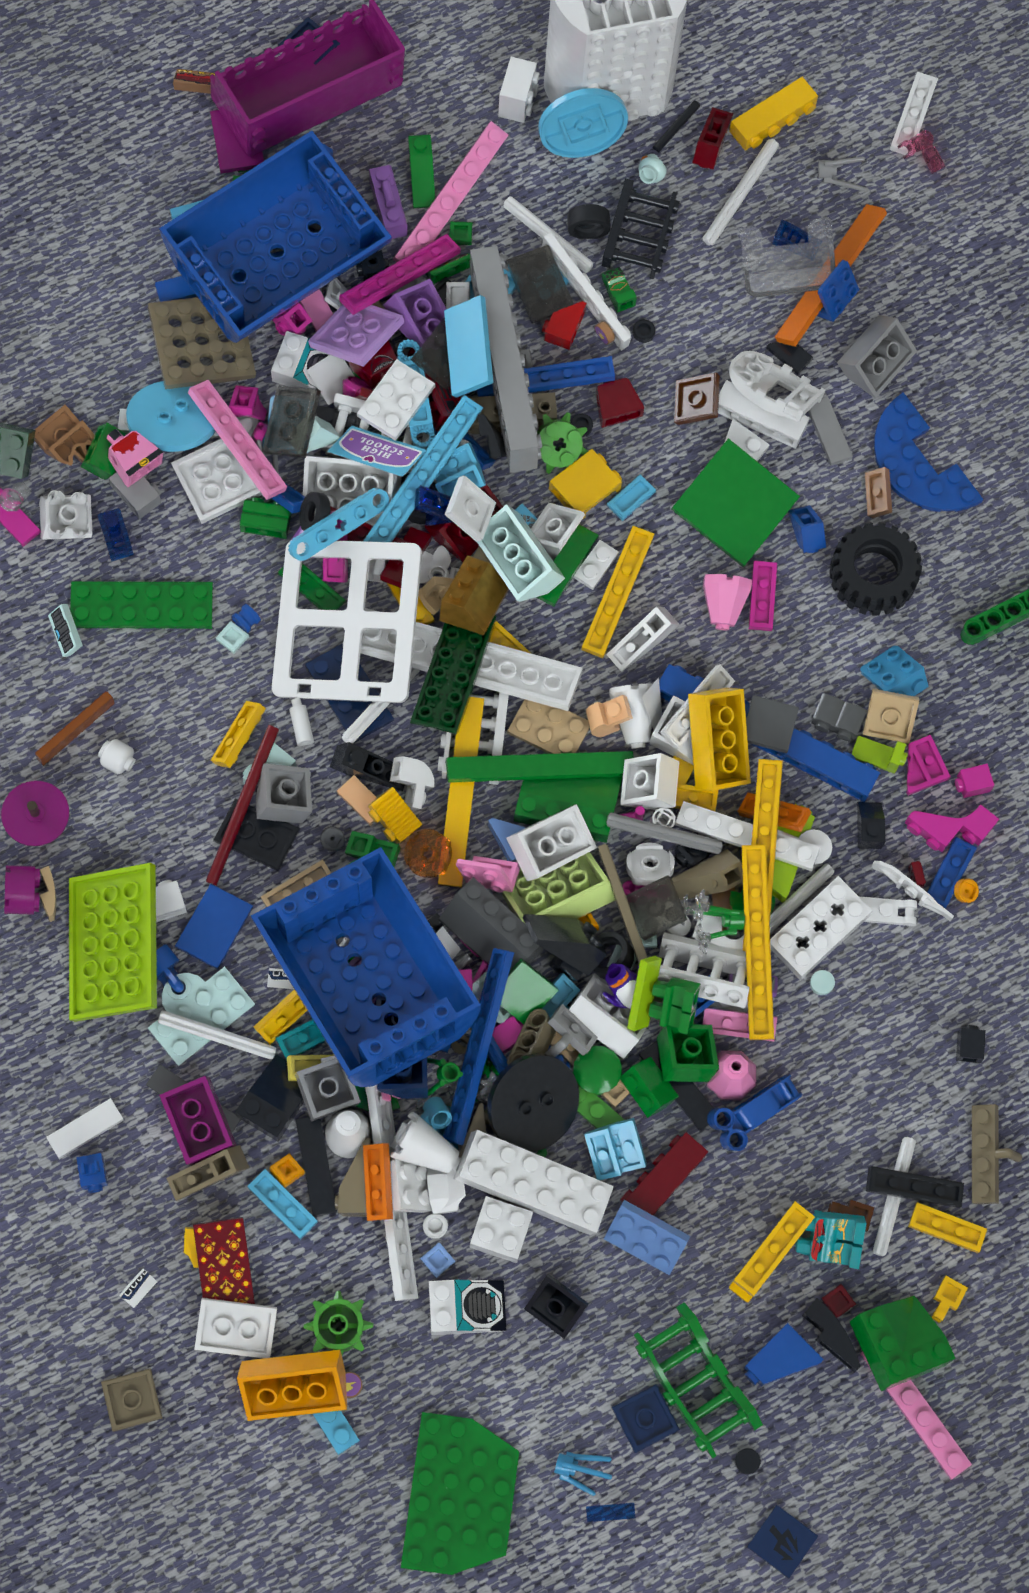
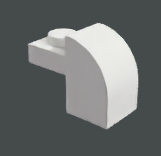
M405 756L394 758L390 781L406 784L405 803L411 810L422 809L426 800L425 789L434 788V777L431 769L424 762Z

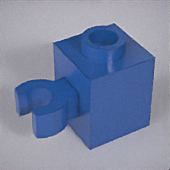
M102 1153L76 1157L81 1188L88 1190V1193L103 1191V1187L108 1186Z

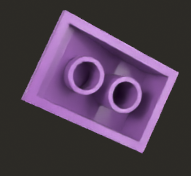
M431 279L394 294L383 304L386 310L403 315L404 324L399 330L409 340L416 341L425 356L447 347L444 310L447 308Z

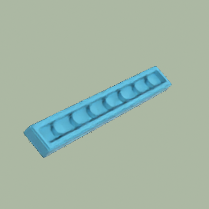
M463 395L426 449L427 451L421 456L363 542H392L478 415L482 412V406Z

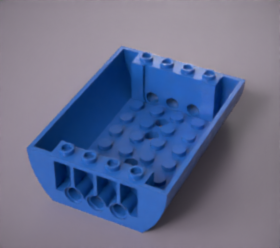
M381 847L251 915L253 922L349 1081L355 1086L373 1087L459 1040L472 1026L480 1012L481 1004ZM341 937H345L350 942L347 946L340 947L336 944V941ZM352 957H359L362 962L358 966H351L348 960ZM376 996H383L386 1002L381 1006H376L372 1003V1000ZM388 1016H395L399 1020L393 1026L387 1025L384 1021Z

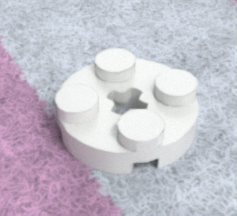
M642 843L636 846V850L630 851L627 855L626 870L631 877L632 883L635 885H666V881L670 880L674 872L675 860L673 854L670 851L668 853L660 844ZM648 862H652L656 866L648 867L646 865Z

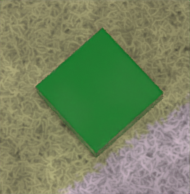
M450 221L449 237L457 245H472V222Z

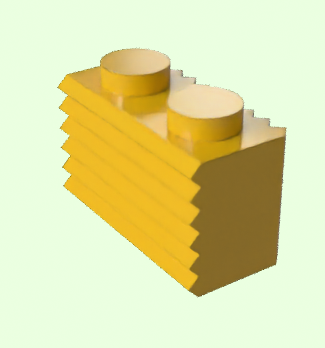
M393 787L389 788L368 805L370 809L368 812L369 816L375 823L380 822L385 828L383 833L390 842L395 840L397 844L401 843L422 826V823Z

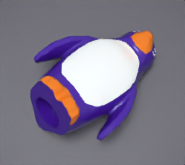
M612 963L608 968L605 980L614 995L604 991V997L616 1007L631 1009L637 974L623 964Z

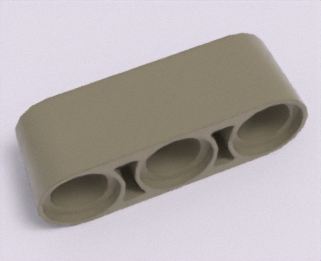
M536 1009L529 1014L508 1057V1065L522 1056L536 1053L545 1054L556 1031L547 1023L550 1016L545 1010Z

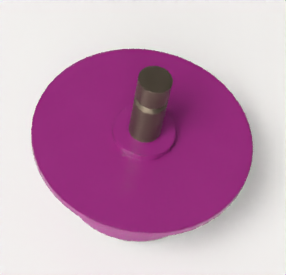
M44 781L25 782L15 787L5 798L1 809L2 824L8 835L18 843L27 846H42L57 839L65 830L69 820V805L64 794L56 786Z

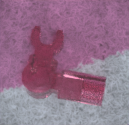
M927 130L921 131L910 140H905L897 146L898 149L901 147L908 149V153L903 156L904 159L913 156L915 152L922 151L921 155L931 174L945 167L938 150L932 145L934 137Z

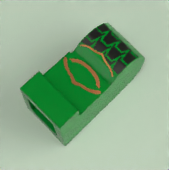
M620 267L602 273L603 283L617 313L636 306L637 296L634 290L630 288Z

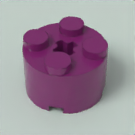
M6 865L4 914L34 915V912H39V893H35V888H40V869H35V866Z

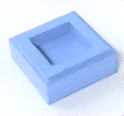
M440 1242L420 1258L436 1278L455 1263V1260Z

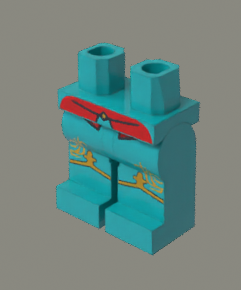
M814 1210L815 1218L805 1229V1231H811L810 1238L799 1237L795 1245L796 1252L808 1255L810 1261L818 1260L825 1263L848 1265L849 1268L859 1269L867 1224L865 1217Z

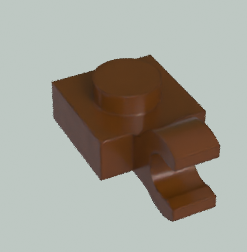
M853 1200L849 1201L848 1206L832 1201L827 1212L864 1216L867 1223L865 1232H867L875 1207Z

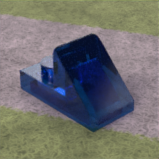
M420 485L415 491V509L426 513V525L453 523L445 515L451 496Z

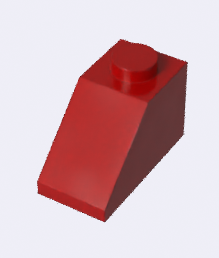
M581 301L553 312L550 320L546 319L542 328V332L545 333L544 341L570 350L586 312L587 302Z

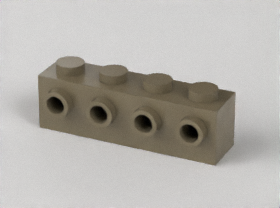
M555 392L532 394L534 404L532 411L537 416L538 427L543 425L544 414H547L551 419H557ZM495 396L468 397L483 407L480 414H485L495 428L502 433ZM478 417L468 430L471 434H480Z

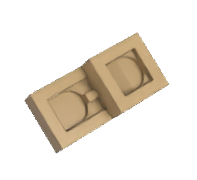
M49 866L40 869L41 877L47 889V892L40 894V899L49 921L52 922L55 920L56 892L52 873Z

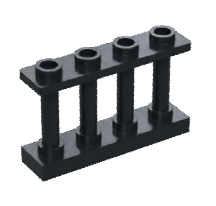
M625 178L603 254L602 266L611 268L612 261L617 262V260L651 268L650 279H654L656 272H661L663 260L660 259L661 253L666 254L669 240L665 238L667 233H672L674 220H671L672 213L677 214L680 201L676 200L677 192L674 191L670 201L637 193V190L633 189L634 180ZM635 201L668 210L666 218L661 220L633 213L631 209H627L629 202L634 203ZM628 221L662 229L660 239L657 240L626 232L622 228L623 222L628 223ZM624 240L655 248L657 250L654 260L622 252L619 248H616L617 243Z

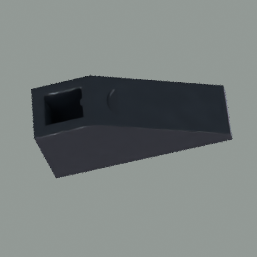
M350 742L337 745L330 768L349 776L355 775L359 779L389 788L393 787L395 790L403 792L405 784L390 781L392 761Z

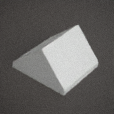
M552 503L547 504L531 530L552 560L562 550L585 514L582 511Z

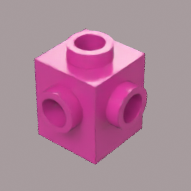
M297 303L272 321L275 323L276 330L285 336L286 331L298 335L303 334L306 331L305 327L313 320L302 305Z

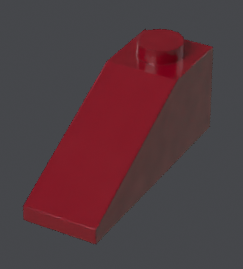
M712 107L698 139L693 164L714 170L733 113Z

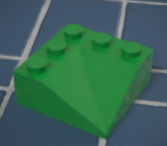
M915 1295L858 1314L850 1321L881 1392L942 1368L956 1359L945 1334Z

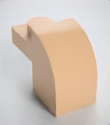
M624 695L604 703L596 702L586 709L591 734L596 737H604L621 730L619 724L633 719L627 696Z

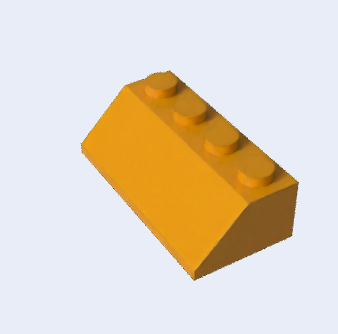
M341 1350L241 1362L237 1381L248 1421L347 1410L346 1371Z

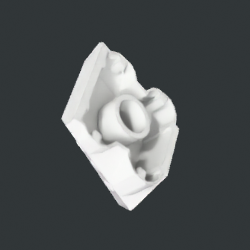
M53 490L48 496L40 497V537L42 540L92 538L90 494L75 492L72 495H64L61 491Z

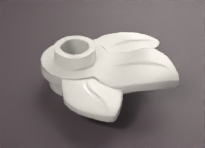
M444 546L438 547L433 555L424 551L419 584L427 583L436 573L441 574L442 577L449 578L447 569L451 564V557Z

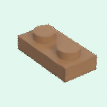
M883 467L866 472L867 515L875 518L892 513L889 469Z

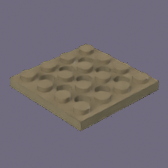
M198 297L148 303V312L165 389L195 386L206 380H209L211 384L256 377L248 336L237 343L220 341L218 336L224 333ZM198 316L204 322L202 324H195L191 318ZM177 319L181 325L173 327L169 324V321ZM198 337H204L207 339L208 343L205 345H200L196 342L195 339ZM180 339L186 345L179 348L173 344V341ZM224 355H231L235 361L228 363L222 357ZM207 357L213 363L211 365H203L200 359ZM186 360L190 366L188 368H181L177 362Z

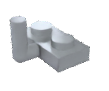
M562 1004L555 1010L547 1022L562 1038L547 1050L545 1054L556 1057L571 1044L572 1047L584 1056L589 1052L598 1037Z

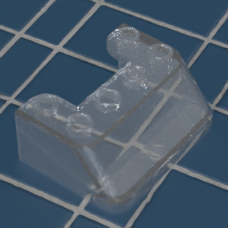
M816 218L809 223L807 243L763 247V236L757 227H739L742 266L747 293L753 297H763L818 290L836 268L831 218Z

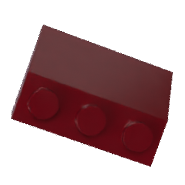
M486 484L480 489L496 502L492 516H494L503 508V505ZM448 504L443 505L424 527L437 543L444 546L461 562H464L467 556H471L479 544L445 515Z

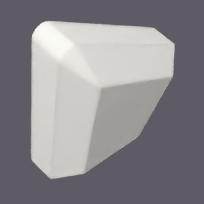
M337 278L329 282L324 301L338 310L343 305L339 301V295L348 290Z

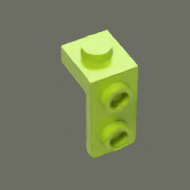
M861 736L857 737L851 753L857 761L869 763L874 767L894 774L899 765L904 766L908 753L904 752L905 743L897 741L895 747L892 748Z

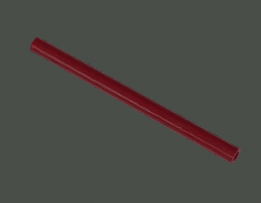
M268 725L207 876L206 882L216 886L218 884L259 782L263 764L267 762L279 729L274 726Z

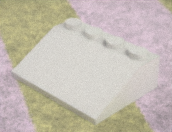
M316 455L305 456L303 496L306 497L310 492L323 493L329 498L330 506L336 509L341 508L358 496H362L372 488L386 491L390 503L401 487V476L347 458ZM379 494L375 495L373 498L374 506H377L379 502H381L380 499L382 500ZM384 511L374 516L366 523L374 526Z

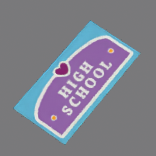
M351 426L327 452L403 477L427 450Z

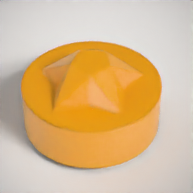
M961 879L955 884L954 895L958 901L971 903L977 899L979 888L974 880Z

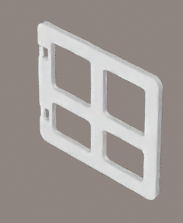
M335 541L313 555L312 557L351 559L347 608L341 611L298 609L302 561L293 558L289 554L287 544L272 679L273 694L280 698L386 703L405 702L409 696L422 549L415 543ZM304 542L298 544L296 549L298 554H302L306 550ZM373 559L402 560L404 562L400 606L397 612L365 611L369 562ZM297 627L344 628L341 675L338 680L291 678L294 636ZM365 629L397 631L393 679L389 683L360 682L358 680L362 633ZM300 685H311V692H299ZM369 688H381V696L369 695Z

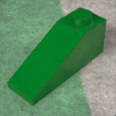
M431 135L408 136L413 209L429 208L435 200Z

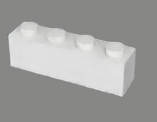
M728 380L725 381L719 393L718 414L731 420L734 419L755 431L795 449L797 448L808 425L809 417L804 415L801 421L797 422L767 412L743 396L733 383Z

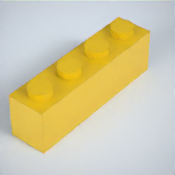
M802 76L732 120L729 132L745 151L750 147L753 149L757 148L766 137H774L785 125H793L799 116L804 113L805 115L812 113L816 108L818 95Z

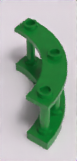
M683 1302L676 1307L680 1315L677 1323L647 1342L637 1332L634 1334L638 1343L635 1348L642 1359H647L666 1391L662 1393L670 1407L675 1405L688 1427L696 1436L694 1441L702 1453L707 1451L713 1459L716 1457L711 1443L742 1423L744 1425L749 1423L754 1431L763 1424L754 1406L738 1386L735 1387L728 1378L729 1372L718 1355L713 1354L707 1344L709 1340L696 1315ZM683 1330L685 1332L688 1331L692 1338L689 1341L690 1344L658 1364L652 1351ZM701 1353L707 1363L704 1366L705 1369L673 1389L664 1373L692 1354ZM710 1377L712 1379L716 1377L723 1387L720 1390L721 1393L689 1414L679 1398ZM733 1402L738 1409L736 1411L737 1414L705 1435L696 1422L724 1403Z

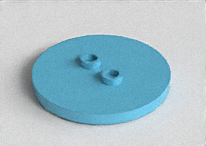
M598 88L580 89L559 97L545 109L539 120V135L545 148L556 155L568 158L591 156L609 148L622 136L628 124V114L622 99L613 92Z
M163 381L156 382L138 391L132 397L127 407L126 418L129 431H137L161 451L178 452L195 448L209 440L216 432L189 396L188 391L190 387L165 389Z

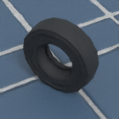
M310 492L304 498L299 514L300 526L303 531L330 515V501L325 494Z

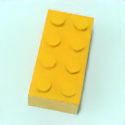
M720 688L688 694L695 789L714 791L751 784L744 689Z

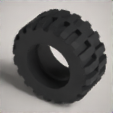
M869 522L865 523L863 528L859 525L852 528L851 533L847 532L842 537L841 542H838L830 564L829 574L830 578L833 579L831 585L834 591H839L837 597L841 602L846 599L848 601L847 607L852 610L854 607L860 609L859 613L866 615L867 611H872V616H879L881 611L889 614L893 613L895 607L896 609L903 607L905 602L909 601L922 573V566L920 565L922 559L919 552L916 553L918 548L916 543L908 541L910 536L906 532L901 534L898 532V527L894 525L891 528L885 527L886 523L879 522L877 526H873V523ZM878 553L887 557L893 563L897 576L894 581L888 584H872L859 576L854 562L860 555Z

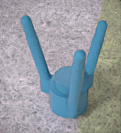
M567 1452L566 1455L559 1453L554 1473L560 1475V1480L567 1481L592 1496L596 1494L595 1491L570 1477V1475L575 1476L576 1471L609 1480L612 1479V1475L578 1465L579 1461H576L610 1462L612 1460L611 1457L574 1454L571 1452Z

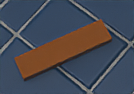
M105 691L35 752L37 760L43 766L115 704L113 697Z

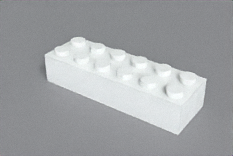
M480 1130L471 1132L453 1178L589 1235L597 1233L614 1187Z

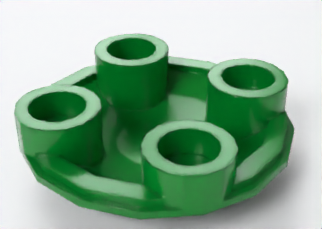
M592 1046L584 1056L579 1053L574 1061L573 1074L577 1083L589 1093L602 1095L605 1092H609L617 1086L621 1078L622 1066L620 1059L614 1051L607 1047Z

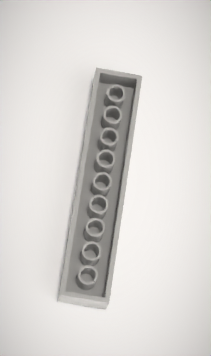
M498 246L470 250V277L474 296L481 295L486 299L493 374L492 386L509 471L513 473L537 469L538 460L541 459L540 448H542L540 434H537L536 430L538 428L537 416L532 411V407H534L532 393L529 394L528 373H524L525 358L524 354L520 353L521 339L520 334L516 333L517 319L516 314L512 313L511 293L508 294L509 281L508 275L504 274L503 254L499 255Z

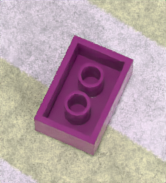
M203 1076L159 1095L186 1165L192 1166L225 1149L237 1146L210 1077Z

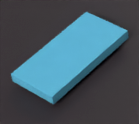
M479 295L444 310L451 393L454 397L462 396L493 383L486 299Z

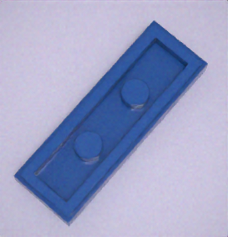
M958 837L954 838L927 891L945 909L954 893L955 884L961 880L977 847Z

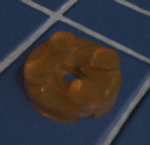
M432 829L420 830L413 839H409L405 846L404 859L406 864L414 874L423 878H433L445 874L452 858L451 841L438 831ZM429 847H431V851H433V854L430 857V859L427 860V857L424 856V852H427Z

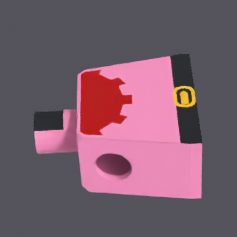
M114 429L108 434L107 440L112 444L109 448L108 459L127 487H130L162 464L163 452L137 431H131L126 436H123L117 429Z

